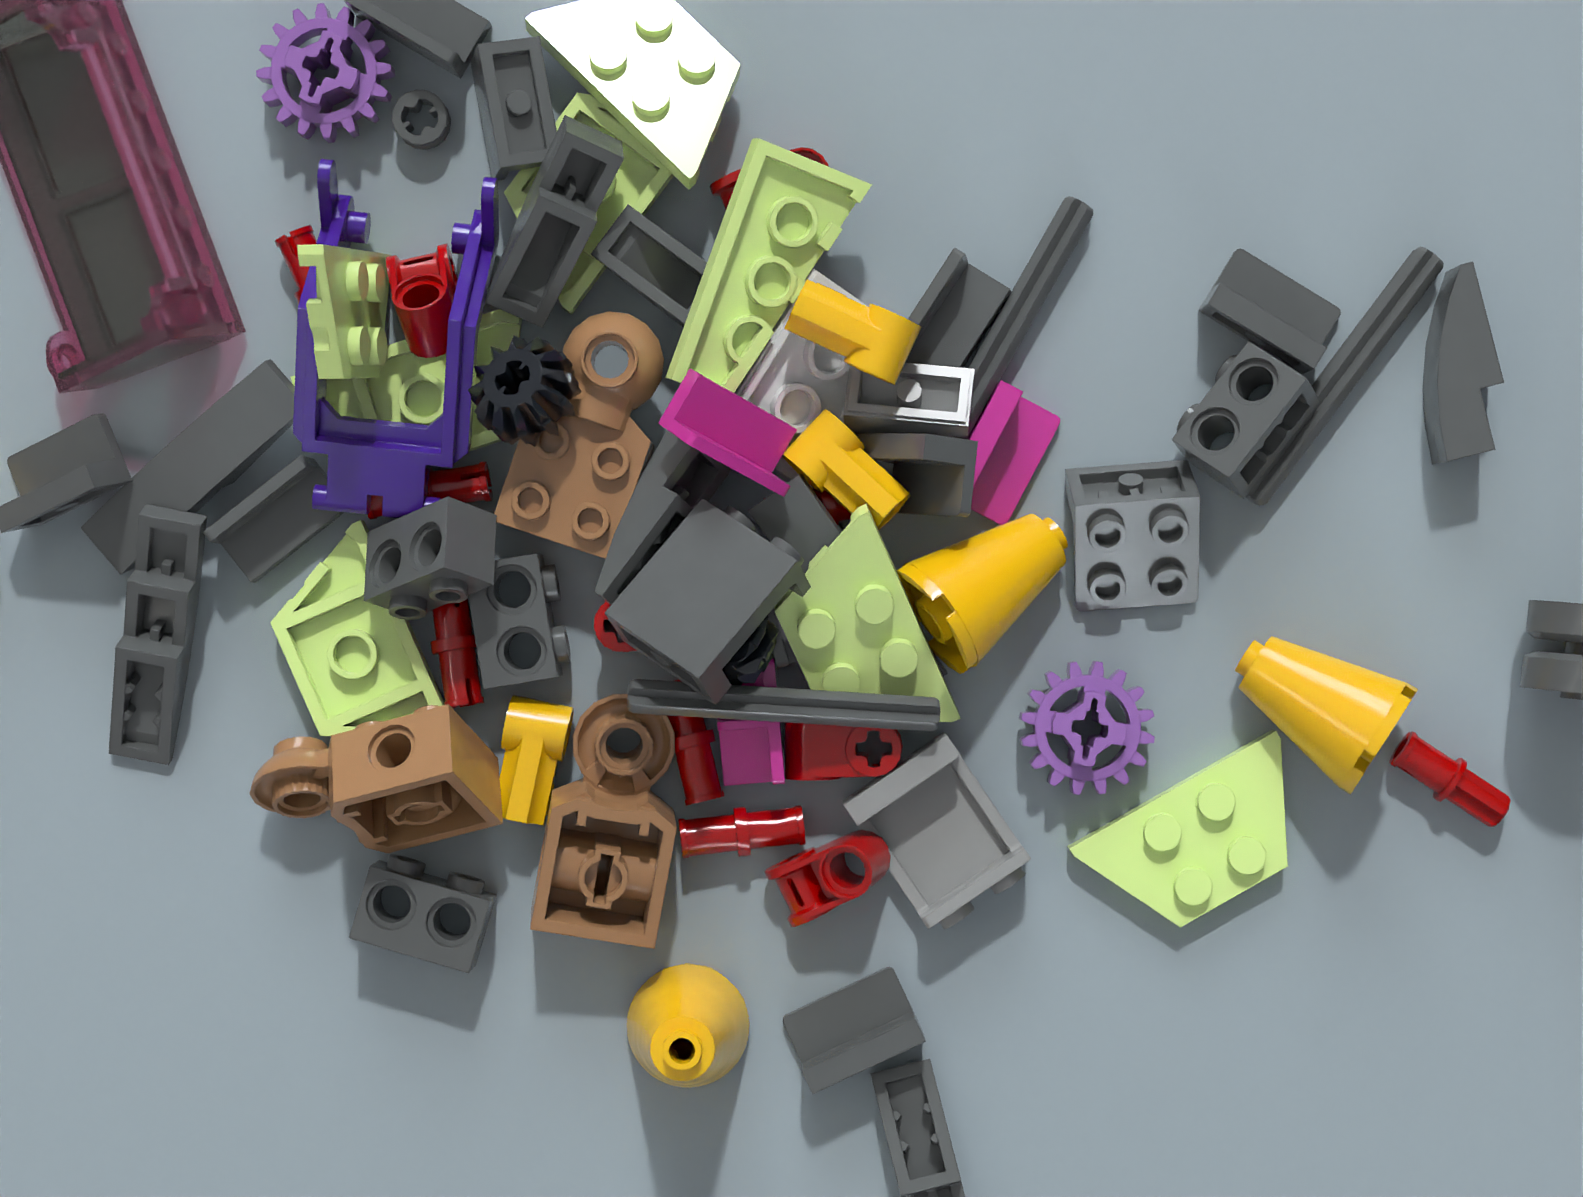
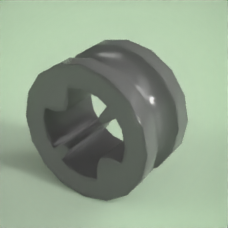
M416 89L406 92L397 100L393 108L392 122L395 131L406 144L415 149L428 150L435 148L446 139L450 132L451 117L447 107L437 95L428 90ZM423 104L432 106L429 110L430 114L434 118L438 117L435 128L430 126L424 127L421 135L412 134L411 132L414 130V127L409 121L406 122L408 113H419Z

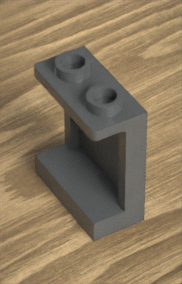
M702 498L607 609L605 615L624 642L716 705L732 686L722 671L724 666L789 589L803 597L811 586L801 568L804 562L803 557L789 543L779 537H774L771 542L767 541L755 533L757 529L754 524L737 509L727 506L722 511Z

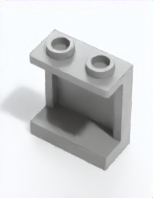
M944 732L898 762L893 770L885 775L876 777L842 801L844 807L861 830L874 832L882 837L887 844L891 856L888 870L928 929L937 923H940L943 929L955 925L974 910L970 902L972 899L988 888H991L995 894H998L1011 887L1026 874L1021 866L1031 859L1017 840L962 759L954 744Z

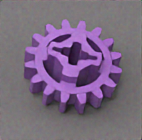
M318 3L315 18L310 20L298 8L293 10V20L296 26L288 30L284 26L275 23L272 28L280 39L278 45H261L259 50L271 61V67L256 70V77L263 83L273 85V88L267 90L261 96L263 101L269 107L283 105L276 119L285 127L290 126L299 119L298 134L307 140L312 137L316 128H320L323 138L328 143H335L337 128L344 127L353 138L360 136L356 121L363 116L368 121L376 124L380 119L372 108L375 100L390 102L392 99V95L388 90L380 85L381 80L395 77V70L390 64L379 62V59L385 57L390 52L388 45L383 39L369 42L376 29L368 19L360 22L354 28V14L350 8L343 7L336 19H333L326 5ZM320 36L319 41L302 49L298 48L305 41ZM352 43H355L360 48L364 56L366 74L352 67L350 62L353 53ZM330 64H332L339 72L335 79L325 77L322 83H320L314 76L317 68L327 70ZM287 73L299 79L302 85L298 96L301 99L300 105L294 101L287 84ZM349 98L355 99L348 106L331 112L334 105Z
M1093 661L1089 667L1088 674H1082L1077 662H1067V678L1061 680L1058 675L1048 671L1044 676L1050 688L1045 693L1034 689L1028 691V696L1037 703L1035 712L1026 711L1019 714V719L1033 726L1032 733L1019 738L1020 744L1022 746L1037 747L1039 752L1032 757L1029 764L1033 769L1042 768L1049 764L1052 768L1048 774L1047 782L1054 787L1066 776L1070 778V792L1073 794H1081L1085 781H1091L1093 788L1098 794H1105L1107 788L1106 778L1113 776L1117 781L1125 785L1129 782V778L1124 767L1129 762L1144 767L1147 762L1136 750L1139 743H1154L1155 736L1141 731V723L1153 718L1154 712L1150 709H1137L1135 702L1142 697L1145 691L1140 686L1132 687L1125 691L1122 685L1125 682L1127 673L1123 670L1117 669L1106 679L1103 677V662ZM1081 687L1078 690L1077 701L1063 711L1050 710L1054 702L1065 692ZM1106 691L1112 694L1122 706L1127 723L1115 721L1105 708ZM1092 710V720L1101 724V731L1099 735H1089L1086 744L1082 746L1081 735L1073 732L1071 726L1074 720H1084L1086 712ZM1046 732L1060 735L1068 746V764L1063 763L1053 753L1049 746ZM1111 744L1122 746L1110 761L1092 768L1095 766L1097 754Z

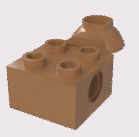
M611 311L588 317L572 330L565 342L563 353L573 364V376L579 382L581 390L579 395L569 400L574 406L576 416L560 417L556 422L558 424L559 436L549 434L546 430L542 431L536 447L525 444L521 438L519 439L494 512L497 515V523L606 559L614 533L639 478L651 459L655 447L632 420L631 414L633 410H636L653 396L662 380L664 357L659 339L649 326L630 314ZM611 345L625 349L629 358L628 366L621 375L615 378H604L596 373L594 366L595 358L600 350Z
M612 694L598 700L579 718L573 733V756L583 774V778L553 789L551 792L531 906L530 930L655 949L677 827L674 809L652 792L650 788L668 771L675 753V732L667 715L630 712L627 708V694ZM619 728L632 729L641 737L639 745L629 752H617L608 746L606 741L608 736Z
M449 704L443 706H423L416 709L413 714L383 722L368 721L361 723L353 730L331 735L329 747L322 740L313 737L299 736L280 741L273 748V756L255 774L249 794L255 804L268 811L277 812L289 818L314 817L331 810V817L335 818L338 823H342L354 830L359 842L365 848L384 853H392L503 824L498 757Z

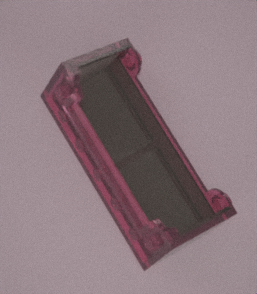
M0 0V162L63 331L50 336L45 349L46 364L53 376L59 394L102 388L225 342L246 332L123 1Z

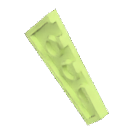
M753 138L665 378L681 383L691 368L734 393L774 334L772 329L789 303L794 304L805 284V279L823 252L829 251L843 230L840 228L854 205L861 203L872 184L760 138Z

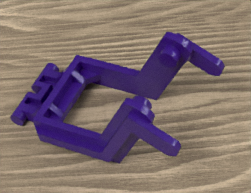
M321 159L317 172L321 229L316 244L350 248L351 242L367 244L371 227L370 213L356 212L353 196L341 194L338 196L335 160ZM484 177L481 190V210H474L471 224L455 222L453 226L451 251L453 254H462L464 256L448 319L443 413L429 425L340 416L326 400L327 379L318 378L314 354V339L306 307L308 299L317 298L316 266L309 267L297 311L293 434L302 443L301 451L328 454L327 485L315 484L312 495L313 509L368 515L371 507V495L383 496V517L400 518L441 499L428 497V479L431 466L453 468L454 464L469 452L471 448L474 403L471 401L468 389L475 385L476 372L474 366H476L478 331L499 243L498 178Z

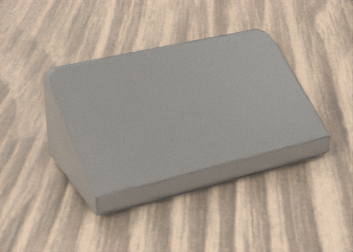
M905 363L896 384L892 385L849 365L843 412L844 424L853 433L932 434L968 440L975 369Z

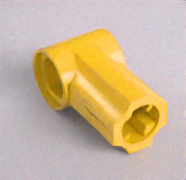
M807 279L784 329L845 357L843 362L895 385L921 330V326L871 303L868 307L847 298L846 295Z
M824 409L785 450L782 457L799 475L802 474L812 487L820 493L825 490L851 515L858 507L867 504L878 530H880L898 513L910 497V493L863 451L865 448L863 443L841 420L830 411Z
M517 695L512 696L506 714L501 741V749L505 750L499 778L502 817L504 819L526 824L544 825L546 823L551 792L555 785L554 780L558 761H563L570 737L574 707Z

